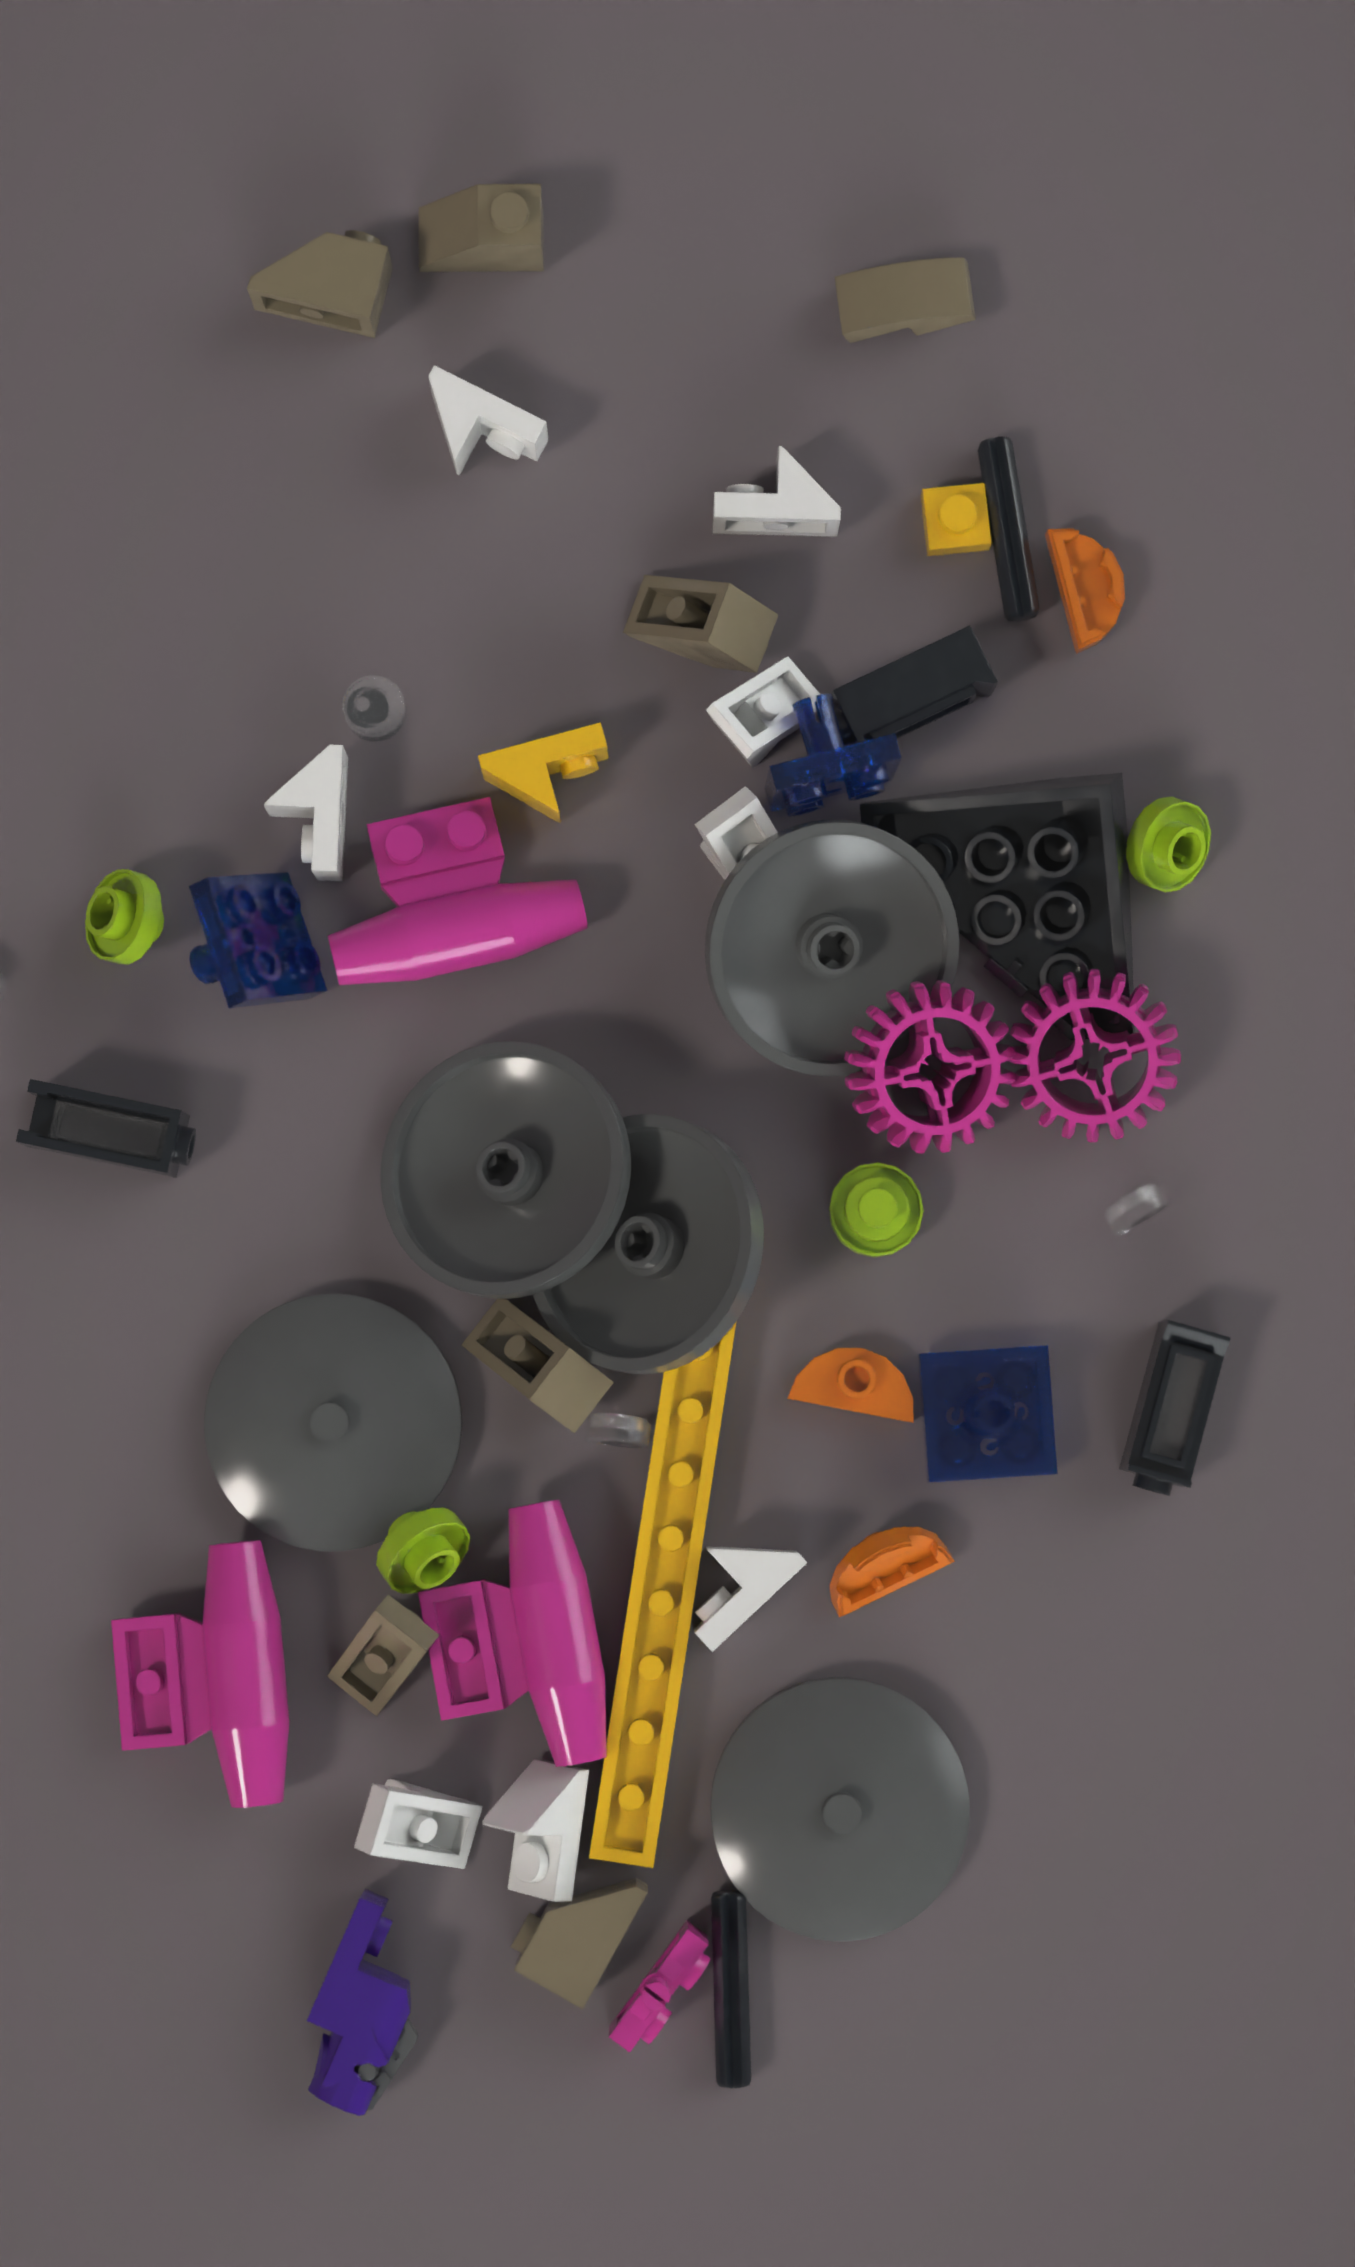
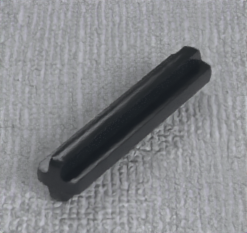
M1009 437L989 438L980 442L978 457L982 481L985 483L989 524L1004 616L1010 622L1026 621L1035 618L1040 607L1013 443Z
M721 1890L713 1892L711 1896L716 2082L719 2087L742 2088L749 2086L751 2083L746 1898L738 1890Z

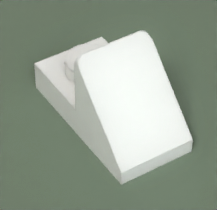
M435 365L433 366L428 376L432 396L457 475L461 474L481 434L487 436L486 443L492 449L506 457L518 460L521 454L538 461L548 442L546 421Z
M778 446L776 493H764L763 487L754 484H735L728 486L727 492H714L713 534L837 537L841 520V507L782 446Z
M787 656L713 702L706 711L722 733L750 766L754 768L780 740L816 718L828 703Z
M330 744L264 803V808L269 816L314 818L313 825H303L301 859L302 863H312L311 871L317 881L343 882L348 756L343 745Z
M746 786L694 824L704 840L700 844L702 851L724 880H726L738 862L754 847L778 833L758 798Z
M706 1547L709 1553L740 1585L732 1594L722 1586L695 1612L702 1622L694 1628V1632L712 1652L808 1563L797 1551Z
M534 1759L483 1819V1825L515 1833L508 1890L553 1902L572 1901L589 1770L573 1766L556 1767L554 1762Z
M388 1779L385 1785L372 1784L354 1848L371 1856L465 1869L483 1806L395 1779Z

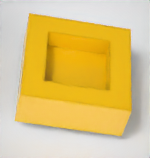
M985 483L922 489L921 505L927 556L987 551L990 549L992 543Z

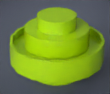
M1170 796L1158 798L1142 810L1133 822L1126 847V860L1129 871L1138 883L1166 893L1180 890L1193 881L1202 869L1210 850L1211 830L1208 818L1201 808Z
M117 869L105 876L96 887L86 910V940L91 952L101 960L116 964L130 965L142 958L152 943L159 938L164 926L161 894L156 882L146 874L129 869Z
M879 1162L859 1165L846 1173L832 1191L828 1208L831 1228L839 1241L854 1253L873 1258L892 1255L907 1246L919 1231L924 1212L921 1193L912 1178L896 1166Z
M430 1508L424 1511L407 1512L391 1524L388 1535L378 1551L376 1565L392 1590L401 1594L418 1593L419 1591L436 1587L452 1576L469 1549L470 1535L455 1512L447 1508Z

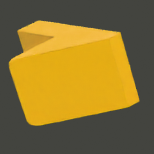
M601 722L481 754L478 755L485 781L554 821L561 822L549 775L561 772L563 779H573L591 774L599 769L597 762L608 759V746Z

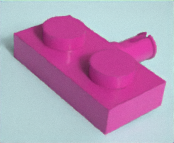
M686 1920L609 2025V2038L629 2053L640 2038L647 2044H650L656 2038L672 2013L665 2006L667 2002H670L672 1994L679 1985L689 1991L708 1966L711 1958L703 1953L709 1945L708 1936Z

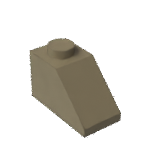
M477 184L419 207L420 272L544 271L541 184Z
M356 230L346 231L344 236L325 232L252 275L247 290L254 310L375 338L393 267L388 246L381 245V241L375 236Z
M644 575L623 633L631 638L713 668L757 673L779 614L731 583Z
M496 1299L462 1343L465 1349L574 1434L614 1383L507 1299Z
M638 1878L574 1895L572 1896V1901L549 1902L540 1918L529 1912L510 1946L520 1952L514 1971L583 2010L648 1893V1884Z

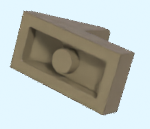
M388 1594L369 1617L327 1677L375 1716H378L426 1655L439 1634L425 1624L416 1613L405 1608Z

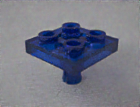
M832 694L816 695L817 701L814 702L819 722L816 721L810 697L794 703L792 707L797 715L807 756L769 766L765 792L770 811L773 812L786 808L788 817H793L823 808V799L847 792L849 801H855L884 792V783L892 781L902 759L895 733L844 746L833 706Z
M288 872L207 877L189 886L207 941L206 944L198 945L191 950L189 957L190 966L195 976L204 984H213L220 980L228 1008L307 1000L328 991L321 972L319 955L312 945L301 912L299 895L292 885Z
M1048 1345L918 1354L927 1482L1058 1474ZM983 1372L990 1374L993 1378L992 1388L978 1389L980 1386L988 1385L991 1382V1378L983 1377L980 1381H976L977 1376ZM1017 1402L1022 1403L1027 1407L1028 1412L1024 1420H1022L1023 1416L1025 1415L1024 1407L1017 1408L1015 1415L1014 1409H1016L1015 1403ZM951 1407H954V1411L951 1413L953 1421H957L960 1418V1410H962L963 1421L959 1425H951L946 1419V1413ZM983 1439H995L996 1441L986 1444L985 1449L993 1451L998 1447L996 1453L990 1456L984 1454L980 1448L981 1441Z

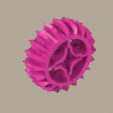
M1090 969L1088 988L1079 989L1077 978L1073 972L1065 973L1063 975V987L1066 994L1061 997L1049 983L1040 987V995L1047 1005L1045 1009L1029 1000L1023 1004L1022 1013L1034 1025L1013 1023L1010 1035L1016 1040L1026 1043L1027 1046H1015L1016 1050L1014 1051L1017 1055L1008 1061L1013 1064L1027 1065V1067L1014 1072L1017 1081L1011 1084L1012 1087L1033 1085V1088L1022 1097V1107L1028 1110L1044 1102L1047 1106L1041 1112L1039 1124L1046 1128L1053 1123L1057 1115L1064 1117L1061 1135L1067 1139L1073 1136L1076 1123L1087 1124L1086 1137L1088 1142L1098 1141L1099 1124L1105 1123L1109 1124L1110 1133L1114 1139L1123 1138L1124 1126L1121 1118L1128 1116L1133 1125L1139 1129L1147 1125V1117L1140 1105L1144 1103L1156 1111H1162L1165 1107V1099L1154 1089V1086L1174 1089L1177 1084V1076L1170 1071L1160 1068V1066H1173L1181 1062L1180 1050L1161 1047L1162 1044L1171 1042L1178 1037L1176 1025L1154 1026L1167 1013L1166 1005L1163 1002H1158L1143 1010L1140 1006L1147 999L1149 988L1144 984H1140L1134 989L1130 997L1123 995L1126 975L1117 972L1113 977L1111 990L1100 988L1101 974L1099 969ZM1088 1007H1099L1115 1011L1131 1021L1139 1032L1128 1034L1127 1031L1119 1033L1106 1032L1097 1025ZM1070 1013L1075 1040L1066 1049L1056 1052L1054 1058L1041 1061L1040 1045L1044 1035L1059 1018ZM1084 1028L1087 1031L1090 1043H1099L1098 1051L1103 1046L1109 1050L1104 1055L1103 1083L1100 1081L1097 1069L1088 1068L1089 1060L1084 1066L1078 1061L1083 1056ZM1147 1050L1148 1061L1143 1075L1130 1091L1117 1098L1112 1076L1113 1071L1118 1065L1132 1060V1054ZM1058 1077L1059 1081L1067 1079L1081 1080L1090 1087L1098 1103L1074 1100L1060 1092L1051 1083L1050 1079Z
M938 980L933 986L929 997L923 983L919 981L911 982L909 1002H906L905 998L898 991L892 989L886 993V999L891 1008L887 1014L874 1005H870L866 1009L868 1017L876 1022L871 1032L860 1026H855L852 1029V1036L865 1043L863 1051L849 1050L845 1052V1061L854 1066L862 1067V1071L852 1073L845 1078L846 1087L850 1090H865L856 1097L852 1106L859 1114L872 1112L868 1119L867 1127L875 1134L889 1128L887 1141L891 1145L900 1147L910 1136L911 1149L916 1153L923 1154L929 1147L932 1138L939 1151L942 1153L950 1152L952 1133L955 1132L965 1144L974 1143L975 1135L970 1125L976 1121L985 1128L990 1129L995 1124L993 1117L985 1112L990 1104L993 1103L1000 1108L1009 1106V1099L999 1093L997 1089L999 1083L1009 1085L1017 1081L1016 1074L1005 1068H1000V1063L1010 1061L1011 1058L1015 1057L1017 1054L1014 1050L1016 1049L1011 1045L997 1044L1007 1035L1009 1028L1002 1021L989 1023L995 1008L986 1001L973 1006L975 995L973 991L961 987L952 997L950 984ZM945 1017L960 1022L971 1037L974 1048L963 1050L958 1046L945 1048L942 1034L934 1028L933 1018ZM908 1028L909 1044L906 1051L897 1058L886 1060L894 1041ZM932 1054L943 1062L940 1071L933 1069L937 1075L929 1080L918 1072L921 1063L928 1065L924 1059ZM974 1074L966 1093L953 1105L952 1091L955 1084L961 1078ZM897 1084L902 1088L917 1087L920 1101L927 1105L928 1115L916 1116L899 1111L891 1101L886 1086Z

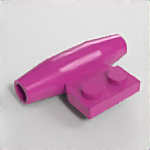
M486 797L366 824L381 890L385 892L397 907L328 935V941L339 985L418 981L520 957L587 929V919L582 895L576 879L499 884L505 863V854L491 799Z
M559 1499L509 1508L510 1587L481 1579L418 1592L423 1622L439 1634L428 1651L441 1721L503 1710L529 1691L556 1767L582 1764L607 1757L605 1672L587 1575Z
M261 1540L209 1545L203 1622L181 1613L111 1620L122 1751L187 1745L212 1730L231 1807L246 1808L281 1803L284 1800L290 1719L281 1616Z

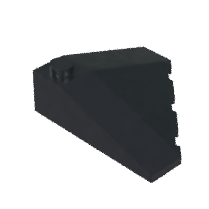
M1122 773L1055 778L859 804L861 823L877 827L900 838L917 850L935 869L951 897L959 933L990 958L984 967L1020 998L1029 991L1047 1007L1040 995V987L1049 983L1061 997L1066 994L1063 987V975L1073 972L1077 978L1079 989L1088 988L1090 969L1100 970V988L1111 990L1115 974L1117 972L1125 974L1126 982L1122 994L1130 997L1134 991L1130 881L1129 867L1126 860L1128 833ZM1088 1007L1097 1025L1104 1031L1110 1033L1127 1031L1128 1034L1135 1033V1025L1121 1014L1105 1008ZM1067 1013L1052 1025L1070 1040H1075L1072 1030V1019L1070 1013ZM1084 1028L1085 1039H1089L1087 1031Z

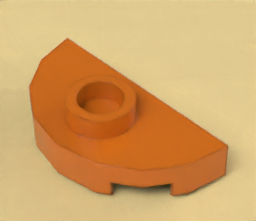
M1073 528L1047 529L1045 538L1076 654L1099 644L1115 626L1125 601L1124 574L1114 553L1109 548H1103L1093 538L1081 535L1078 530Z
M836 1348L814 1357L796 1375L787 1397L790 1400L914 1423L913 1396L904 1375L886 1357L864 1348Z
M894 1527L885 1531L875 1532L851 1548L836 1566L829 1585L831 1602L838 1616L841 1617L955 1561L938 1535L921 1527Z

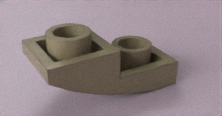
M964 257L900 262L835 276L842 335L850 343L908 327L918 336L976 320L968 262Z

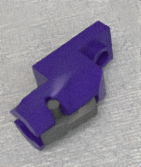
M367 1889L364 1890L359 1898L307 2019L308 2022L331 2031L330 2035L325 2033L322 2035L317 2064L308 2091L327 2104L358 2116L365 2115L367 2110L374 2108L418 2039V2033L408 2019L411 2013L410 1981L363 1960L365 1953L378 1957L393 1923V1920L382 1916L389 1899Z

